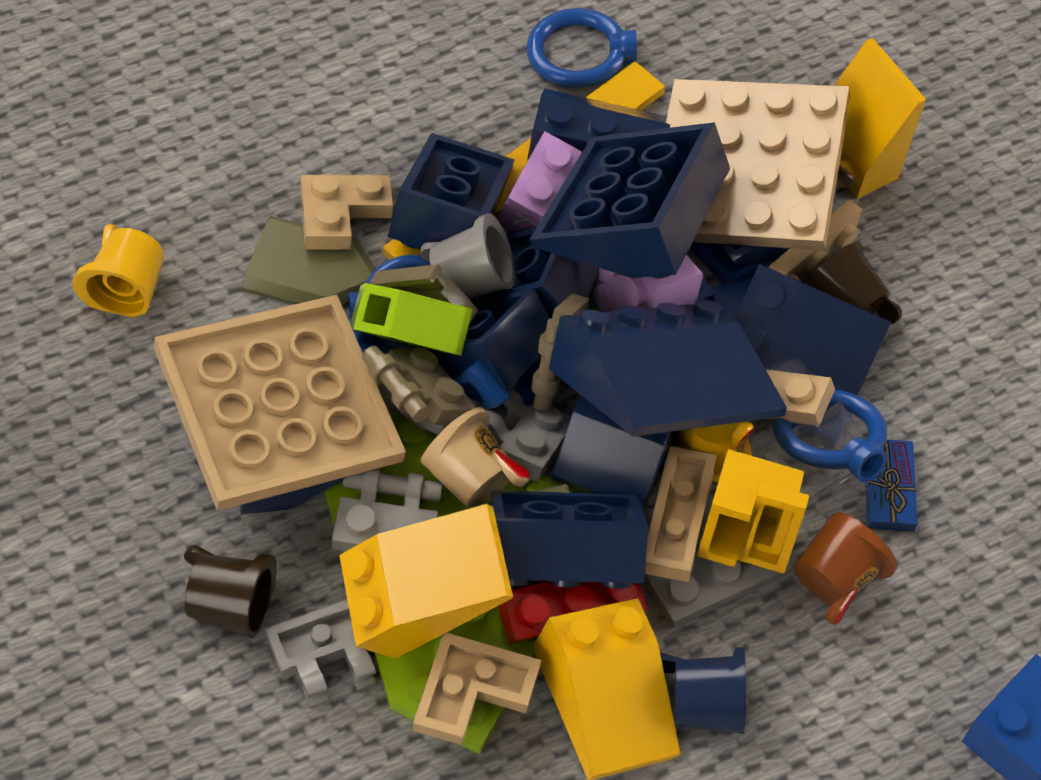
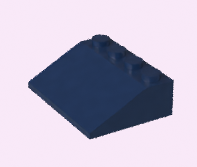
M715 122L591 137L529 240L532 247L629 278L653 277L661 279L670 275H676L730 170Z
M701 299L695 301V304L688 305L661 303L656 308L645 309L626 306L622 307L620 311L599 312L585 310L581 312V315L560 316L549 369L632 437L785 416L787 410L783 399L740 323L722 311V306L716 302Z

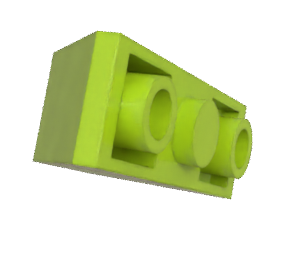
M364 283L360 285L350 325L355 333L461 356L473 309L403 290Z

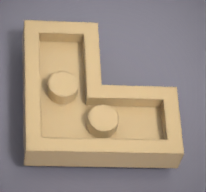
M301 175L300 193L305 250L351 249L350 218H392L393 199L390 175Z
M450 633L443 634L413 721V731L463 745L477 699L527 713L542 660Z

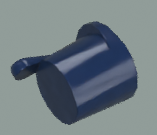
M735 647L733 656L688 660L660 653L664 674L675 673V726L744 734L746 718V663L744 647Z

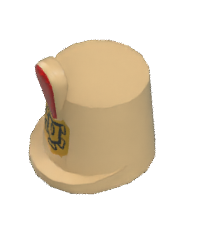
M482 407L469 410L452 421L431 442L421 458V463L468 509L472 508L473 505L482 504L490 500L491 490L501 491L509 481L516 486L523 487L530 479L529 471L509 458L488 429L490 416Z

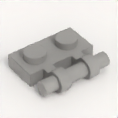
M381 468L344 477V488L362 490L360 500L340 497L332 536V549L348 551L376 534L437 518L438 511L420 509L421 499L440 502L443 484L441 482L424 480V475L409 473V477L382 474ZM378 493L404 496V506L376 502Z

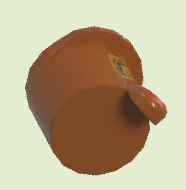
M841 512L831 515L793 565L795 574L802 585L826 605L831 606L825 616V620L833 625H837L842 620L854 596L874 578L885 579L891 577L898 567L892 551L877 534L861 521Z

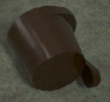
M859 241L848 244L835 252L804 281L807 285L872 314L877 311L881 318L890 321L891 324L898 322L902 317L901 307L889 299V290L862 253L865 248Z
M190 545L184 553V559L193 566L185 593L184 603L187 617L254 638L261 628L274 592L277 575L275 556L262 553L254 560L216 556L197 545Z

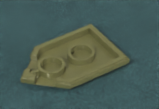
M271 216L266 222L244 274L242 290L291 304H299L338 295L344 308L345 304L349 302L348 293L359 292L360 285L366 282L375 270V267L355 238L351 239V249L305 250L303 224Z

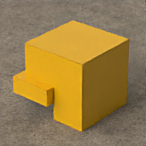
M728 449L697 556L734 568L737 560L784 574L809 499V495L799 492L805 471Z

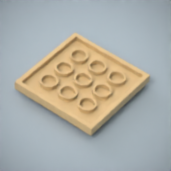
M675 79L666 123L671 124V128L715 122L730 166V170L693 242L825 250L851 99L849 86Z
M338 295L154 338L153 348L217 511L397 464L404 460L406 450L377 384L368 373L369 366L362 358L363 352Z

